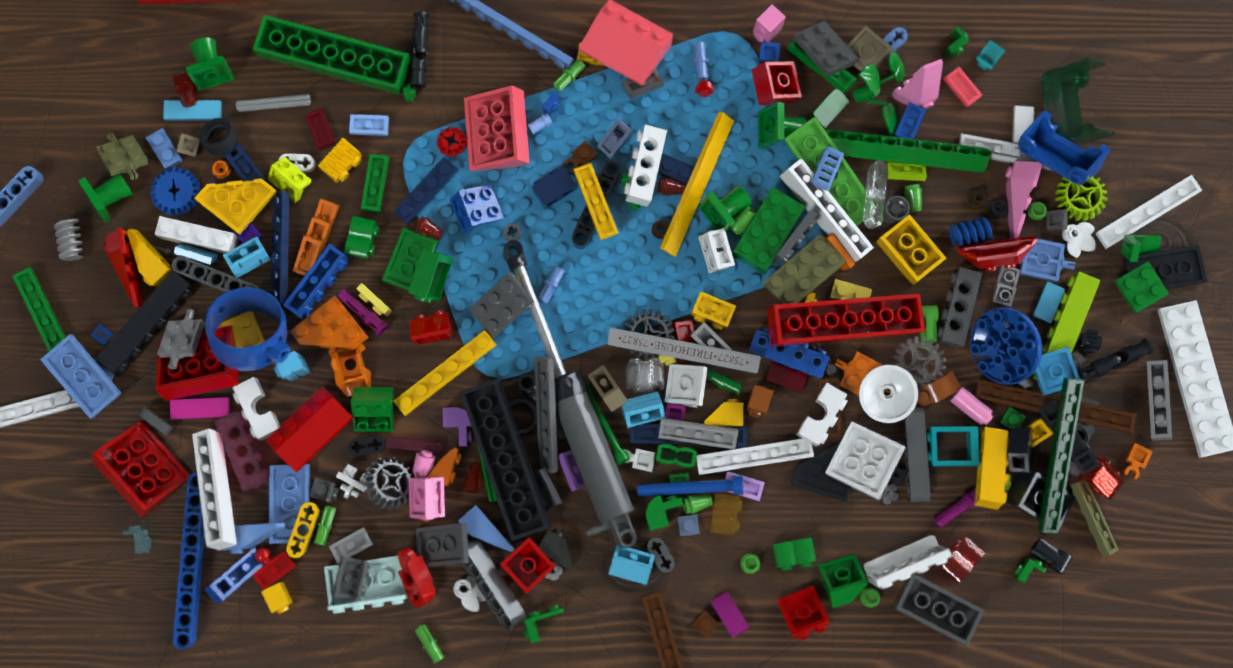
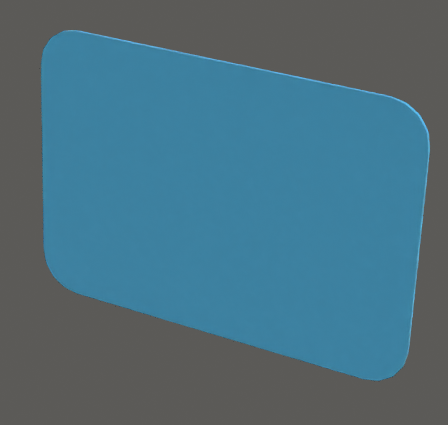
M720 31L708 33L671 46L655 68L663 79L664 86L630 100L622 87V82L629 78L611 68L570 82L561 91L551 88L524 98L526 125L541 117L542 113L545 114L542 106L552 92H555L560 98L558 110L549 115L553 122L550 124V127L547 126L533 135L527 125L530 164L513 168L470 171L468 144L465 150L458 156L449 157L442 154L437 146V135L441 133L442 129L450 126L458 127L467 138L466 119L429 131L414 140L407 149L403 162L404 177L410 193L443 157L448 159L459 170L418 214L425 236L439 241L435 252L453 257L444 291L464 346L485 330L469 308L502 278L511 273L507 262L502 257V251L508 242L504 236V228L512 223L518 225L521 230V237L518 241L523 246V253L528 263L525 269L537 299L546 284L544 281L548 280L554 266L565 270L557 285L559 288L555 289L549 302L546 304L538 299L561 360L606 345L610 328L629 330L625 322L631 324L633 321L629 317L632 316L636 319V311L643 315L642 309H646L647 314H649V310L652 308L654 309V315L659 310L661 311L660 318L663 315L667 316L665 322L673 321L692 314L700 292L723 301H728L765 287L763 282L784 265L783 262L779 266L772 262L765 275L733 257L734 266L709 274L698 238L707 232L715 230L698 208L705 196L711 191L720 200L736 185H739L748 193L752 202L751 208L756 213L772 187L801 203L780 178V175L798 161L783 140L765 149L758 148V111L770 105L759 106L751 69L760 65V62L749 42L737 34ZM696 42L706 43V58H708L707 81L711 82L714 88V93L708 97H701L695 92V87L700 82L696 80V66L693 61L695 59L694 44ZM718 112H724L734 123L676 257L670 256L660 249L663 239L655 238L651 229L652 225L658 220L666 221L670 225L686 185L657 173L652 199L648 207L640 206L639 210L633 211L628 201H625L627 194H624L621 175L628 173L630 166L634 165L635 159H632L634 148H638L639 144L636 141L637 134L645 125L667 130L662 153L695 167ZM620 118L633 132L631 139L624 143L616 155L610 159L597 145L614 122ZM455 136L451 139H446L449 142V147L452 143H457L454 139ZM586 141L598 154L590 162L597 179L606 162L613 160L620 165L619 179L607 203L618 234L600 241L595 229L588 246L584 249H577L572 243V233L586 202L575 174L570 173L574 165L568 164L565 167L564 162L569 158L573 159L574 157L571 155V152ZM564 167L576 184V190L544 210L533 193L531 186L534 185L533 183L537 179L548 177L553 169ZM612 167L607 169V173L611 175L617 172ZM490 184L504 218L500 221L478 225L469 233L462 234L449 199L460 190ZM605 184L600 185L603 192L609 189ZM804 208L783 245L809 213L806 208ZM586 218L583 223L586 226H590L593 224V220ZM817 222L808 234L804 232L805 238L798 248H792L794 252L789 260L819 234L823 237L826 236ZM659 227L657 229L659 233H663L665 231L662 227ZM513 228L509 229L510 233L507 235L515 237V233L518 231L516 229L514 231ZM730 229L726 236L731 253H733L744 233L738 235ZM578 235L575 240L578 243H583L586 238L583 235ZM514 248L508 249V252L511 255L517 254V251ZM529 308L496 338H493L497 346L473 365L486 376L507 379L534 371V357H548ZM649 319L652 328L661 325L657 320ZM643 321L635 327L634 332L637 333L643 329Z

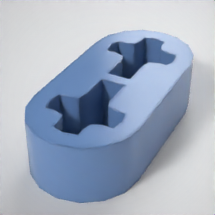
M899 27L892 30L883 40L890 44L894 51H897L906 42L908 34L905 29ZM901 34L902 38L894 42L893 40L896 35Z

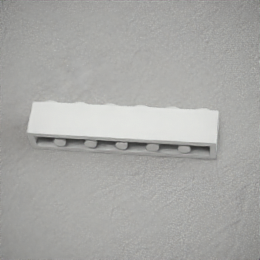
M801 158L780 175V178L808 212L812 209L817 213L815 220H817V223L827 236L834 234L854 262L858 261L874 247L828 191L811 184L814 173Z
M206 429L192 434L206 547L222 550L235 546L237 543L222 434L212 429Z

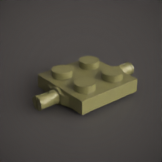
M109 133L107 135L109 143L97 146L96 148L110 175L128 173L132 180H134V177L137 179L139 175L135 170L148 165V160L135 137L132 135L117 140L114 133H111V135Z

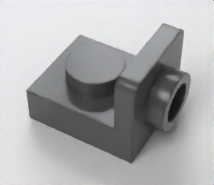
M315 478L309 497L333 503L334 499L337 500L340 488H338L336 483Z

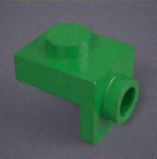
M958 26L951 33V36L956 41L944 52L947 59L953 55L954 57L960 55L969 41L967 33Z
M1035 558L1024 559L1022 564L1019 563L1014 569L1013 573L1015 575L1013 579L1019 583H1025L1033 569L1039 573H1045L1046 569L1042 567L1043 563Z

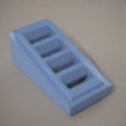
M827 146L821 153L811 184L829 191L844 153ZM823 169V170L829 172L830 175L827 174V173H825V172H823V171H821V170ZM821 176L827 179V182L819 179L818 177Z

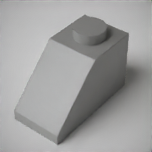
M705 322L691 335L696 344L732 350Z

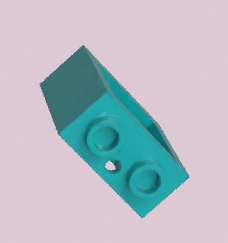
M978 427L927 428L926 440L928 443L929 467L979 466ZM966 432L967 461H937L936 433Z

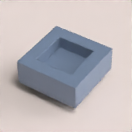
M697 515L678 517L680 536L700 534Z

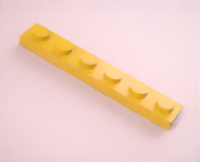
M484 330L394 400L395 404L404 416H408L493 350L497 344L487 331Z

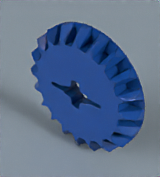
M172 167L159 172V175L154 178L150 194L155 207L167 215H182L189 212L197 204L194 198L200 192V185L195 175L189 170L182 167ZM174 184L176 185L177 189H180L178 192H176L175 196L172 192H170V190L174 189Z

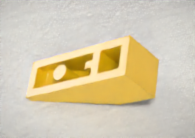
M128 229V238L138 270L143 276L144 282L149 286H159L173 270L172 266L138 230Z

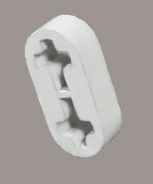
M283 154L279 158L280 160L286 157L290 162L295 163L294 165L303 173L312 172L316 166L314 159L307 154ZM307 159L311 163L307 165V168H305L304 165L299 164L305 163Z

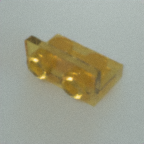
M715 493L710 532L735 535V531L739 532L740 520H737V512H741L742 501L739 500V496Z

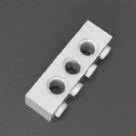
M645 125L642 130L638 131L636 141L639 144L638 148H634L632 159H635L634 165H631L629 168L628 176L631 178L630 183H626L624 194H627L625 201L646 207L651 202L667 130ZM644 145L651 146L652 150H647ZM645 162L649 168H643L640 163ZM636 180H642L644 186L638 185Z

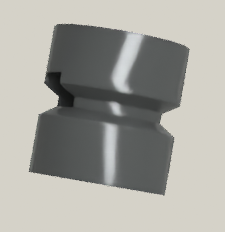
M892 196L882 207L881 218L888 225L898 224L908 215L910 211L909 202L902 196Z

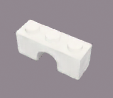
M252 377L233 387L235 391L233 397L237 404H241L243 408L241 413L246 421L249 420L252 426L249 428L254 438L257 437L259 440L268 438L281 425L275 413L270 411L259 415L256 411V403L266 396L259 380Z
M826 383L815 400L824 408V418L817 421L806 417L796 435L814 446H818L820 443L824 444L829 435L826 431L829 426L833 427L838 419L836 417L838 410L842 411L847 403V400H845L847 394Z

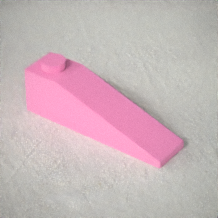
M942 59L922 66L913 74L911 79L903 82V88L897 87L891 95L892 98L907 105L911 102L925 109L934 106L939 95L943 66Z
M1015 161L1006 170L1009 239L1019 238L1026 217L1023 211L1027 210L1032 198L1029 196V193L1032 192L1033 187H1036L1042 164L1039 162Z

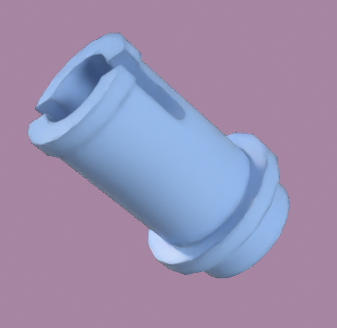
M542 113L541 117L527 124L533 135L547 126L550 127V124L553 123L547 113Z

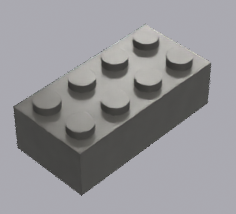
M913 573L910 574L911 577L905 580L892 609L962 645L968 646L985 610Z

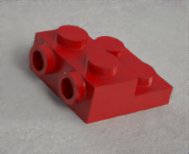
M814 586L777 600L793 640L798 639V641L807 639L809 634L814 631L819 634L828 629L827 626L830 625L829 618Z

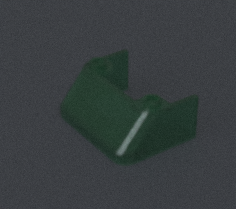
M1089 57L1047 71L1041 78L1044 110L1052 114L1050 118L1051 124L1058 126L1055 133L1074 144L1093 142L1115 135V131L1096 128L1093 124H1083L1078 89H1082L1089 84L1091 70L1106 66V62Z

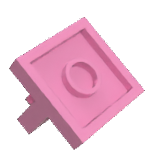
M444 477L409 478L410 518L427 520L445 517Z

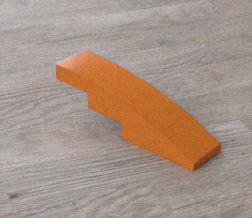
M320 199L307 234L303 237L293 272L305 276L320 257L340 205Z

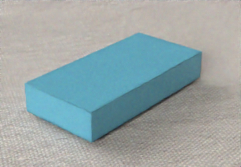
M184 243L176 246L174 251L177 255L209 265L217 261L219 255Z
M1047 281L1032 317L1051 324L1065 289Z

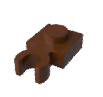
M584 141L571 152L574 158L567 159L564 162V166L573 164V169L578 168L580 164L583 166L592 162L598 154Z

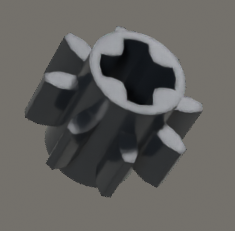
M1089 329L1086 333H1081L1078 345L1083 347L1082 352L1092 354L1095 350L1099 351L1102 345V337L1097 336L1098 331Z

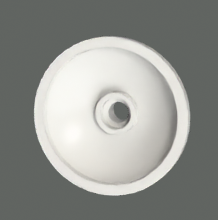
M882 365L872 369L863 378L859 388V400L862 408L871 418L883 423H894L906 418L913 411L918 400V388L914 378L905 369L895 365ZM885 389H890V394L884 395L883 392Z

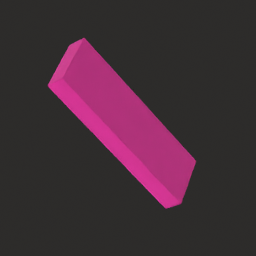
M228 397L170 400V419L172 420L230 417V398Z

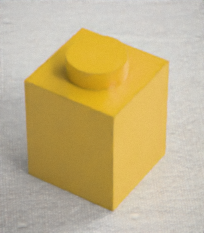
M279 582L261 591L271 613L278 612V614L289 610L288 606L293 604L284 582Z

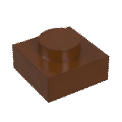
M704 610L691 625L707 638L719 623Z

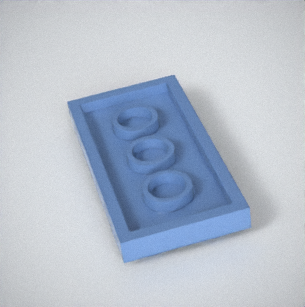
M73 334L68 335L40 359L90 419L97 416L122 394Z
M305 464L297 473L289 465H270L269 524L285 523V528L269 537V544H285L289 542L301 506L304 503L310 502L309 464ZM306 508L305 512H307L306 519L302 518L301 521H306L310 523V520H308L310 515V508ZM305 524L300 525L298 533L301 536H305L308 533V527ZM295 536L294 540H298V543L300 541L305 542V539H299Z

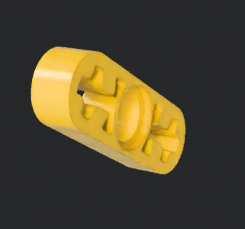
M307 502L300 508L287 545V553L290 557L300 558L307 550L319 515V507L315 503ZM310 506H312V510L315 511L314 514H310L308 520H312L311 524L306 521H301L302 518L306 519L307 512H305V509L310 508ZM302 524L308 527V533L305 536H301L298 533V528ZM295 536L299 539H305V542L300 541L299 548H301V552H297L296 555L292 549V546H296L298 540H294Z

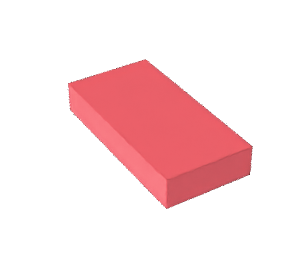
M960 67L943 79L966 107H969L982 97V93Z

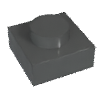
M1064 209L1047 211L1046 230H1067L1068 212Z

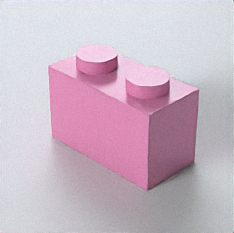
M773 4L756 20L753 33L759 42L769 43L782 30L786 17Z

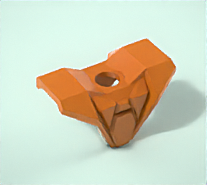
M363 343L354 350L335 348L329 349L328 352L332 359L331 366L335 372L336 385L346 397L352 396L354 387H371V371L365 368L362 351L365 350ZM349 359H353L356 362V367L353 370H348L345 367V363Z

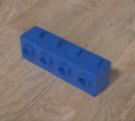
M329 243L283 306L302 320L305 317L307 318L312 313L314 304L320 302L324 297L326 288L334 284L336 281L335 276L338 272H342L348 265L347 256Z
M762 328L761 331L756 330L749 348L750 353L822 379L830 359L826 351L816 348V351L808 349V344L771 347L770 332L765 328Z

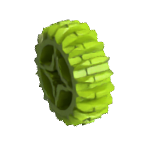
M1064 177L1061 179L1062 182L1057 184L1059 189L1055 191V194L1059 196L1055 198V201L1060 202L1057 208L1063 207L1069 213L1068 219H1071L1073 216H1075V221H1079L1081 218L1083 221H1086L1088 217L1093 219L1095 215L1101 213L1100 209H1104L1106 206L1103 202H1106L1108 198L1103 195L1107 194V190H1102L1105 184H1099L1100 177L1096 179L1092 177L1084 184L1089 188L1084 187L1082 184H1075ZM1069 186L1072 187V189H1071V191H1072V197H1071V198L1068 197V188H1069ZM1087 193L1084 197H1078V198H1076V197L1078 196V194H1079V195H1081V194L1083 195V194ZM1091 194H1094V203H1093V206H1091V204H1090V203H1091V199H1090V195H1091ZM1073 204L1079 205L1081 209L1075 207Z

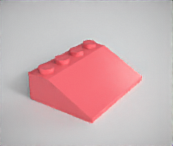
M608 0L599 11L578 50L642 86L671 48L673 34L620 4Z
M511 85L465 97L469 170L513 168L530 164L524 91Z

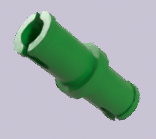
M710 368L707 369V381L718 385L720 389L725 388L739 395L743 386L742 383L728 378L726 374L721 375Z

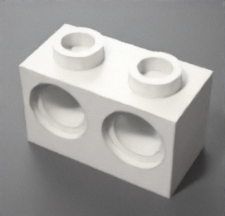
M724 228L707 232L698 237L709 274L726 270L735 265Z

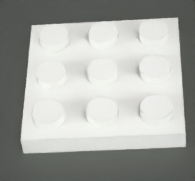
M851 421L825 474L879 500L905 450V446Z

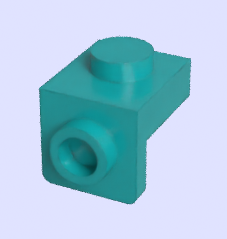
M990 40L977 56V65L984 70L987 68L991 70L1005 50Z

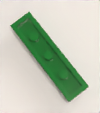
M795 40L788 45L787 50L843 94L855 85L857 79L845 69L826 77Z

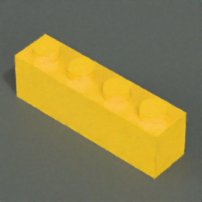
M985 427L980 433L975 506L998 510L1006 502L1007 493L1004 492V486L1007 484L1008 474H1005L1009 464L1007 456L1009 448L1007 430Z

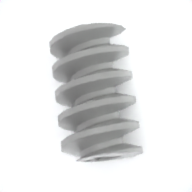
M78 219L61 220L54 225V229L57 230L55 236L58 237L56 243L59 245L57 251L61 252L58 254V257L61 260L74 261L84 258V256L78 255V253L83 252L82 248H77L78 245L82 244V241H76V238L81 237V234L75 233V231L80 230L79 226H74L75 223L79 222Z

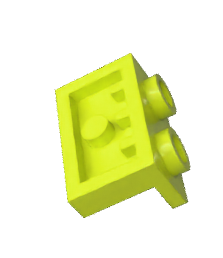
M286 157L271 165L267 178L280 191H290L289 199L294 203L300 200L303 189L311 183V179Z

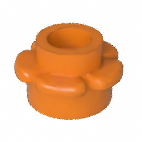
M226 161L215 162L212 167L213 175L219 179L229 176L231 173L229 163Z

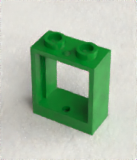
M422 248L408 293L415 295L414 299L429 303H432L433 300L440 301L453 257Z

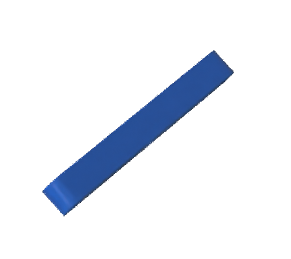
M197 472L192 473L187 481L173 644L178 649L192 647L195 644L205 545L201 502L198 506H195L193 502L196 496L200 497L199 487L195 484V480L198 477ZM195 515L199 518V523L196 526L192 524V518ZM193 535L197 537V543L194 546L190 543V538ZM190 555H194L196 560L193 565H190L188 562ZM190 574L194 578L191 585L186 582V578ZM188 594L192 598L190 605H187L184 600ZM185 614H187L190 617V622L188 625H185L183 623V617ZM182 635H186L188 637V643L186 645L182 644L181 642Z

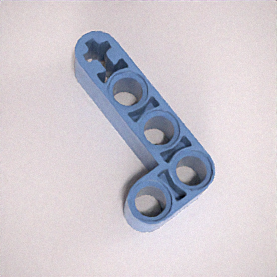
M31 166L24 167L0 191V227L43 183V175ZM21 187L20 193L16 194V190ZM8 201L7 206L2 208L3 203Z

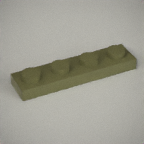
M1087 478L1071 484L1073 495L1080 505L1081 513L1085 516L1089 530L1097 543L1098 550L1103 557L1110 556L1119 549Z

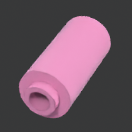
M963 386L950 399V402L979 425L983 423L987 425L993 418L991 415L993 411Z

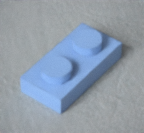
M350 114V135L388 136V116Z

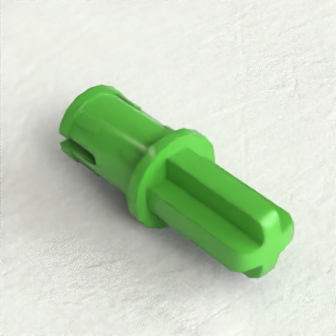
M578 59L568 69H564L563 74L553 83L554 88L561 91L570 82L575 81V77L585 69L584 63Z
M332 506L324 507L320 523H317L319 527L313 541L314 543L326 545L329 531L333 528L331 524L336 508Z
M425 625L415 629L416 634L424 645L422 648L426 649L433 663L445 657L436 644L437 640L433 639Z

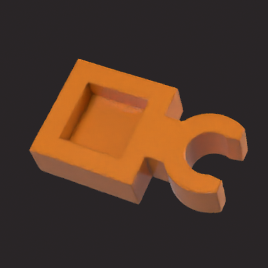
M1132 443L1125 459L1130 464L1123 469L1122 474L1128 475L1129 470H1132L1134 473L1132 479H1138L1140 475L1139 468H1146L1153 451L1139 444Z

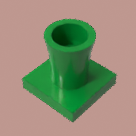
M199 38L190 44V50L197 64L186 67V70L199 91L235 80L234 74L224 57H217L216 41L214 39Z
M776 102L758 111V148L765 149L783 141L786 136L806 123V119L804 117H784L783 102Z
M120 174L114 175L95 189L90 186L85 177L78 181L84 194L105 224L111 221L105 207L133 195Z
M736 185L720 200L711 191L705 196L698 208L715 230L724 228L727 234L735 223L732 217L742 212L747 206L752 207V202L748 193L741 186Z

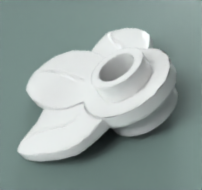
M1080 222L1077 225H1067V230L1062 231V237L1067 241V250L1075 258L1079 257L1081 250H1095V240L1091 236L1095 228L1090 223Z
M469 575L466 579H460L455 583L454 594L461 599L463 607L469 611L478 612L479 602L486 600L471 576ZM464 586L467 588V591L461 592L460 588Z

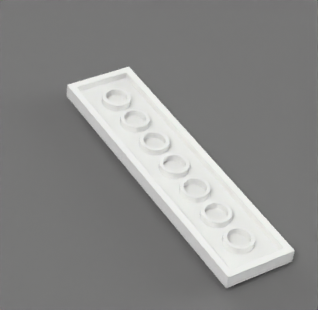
M1197 300L1158 309L1199 458L1232 451L1233 426Z

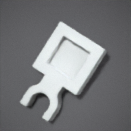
M624 449L630 457V460L625 463L633 462L632 468L652 472L656 457L655 452L636 449L635 454H632L629 450Z

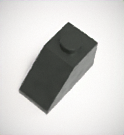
M553 529V531L548 530L538 547L547 557L571 570L573 566L567 542L562 538L564 534L556 529Z

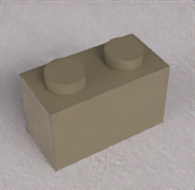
M604 365L587 375L611 412L628 402Z

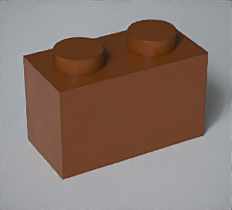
M754 385L745 411L749 412L748 415L754 418L763 417L768 411L774 391Z

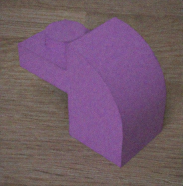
M458 407L443 408V427L445 429L459 428V446L469 447V442H472V431H468V428L472 427L466 410Z

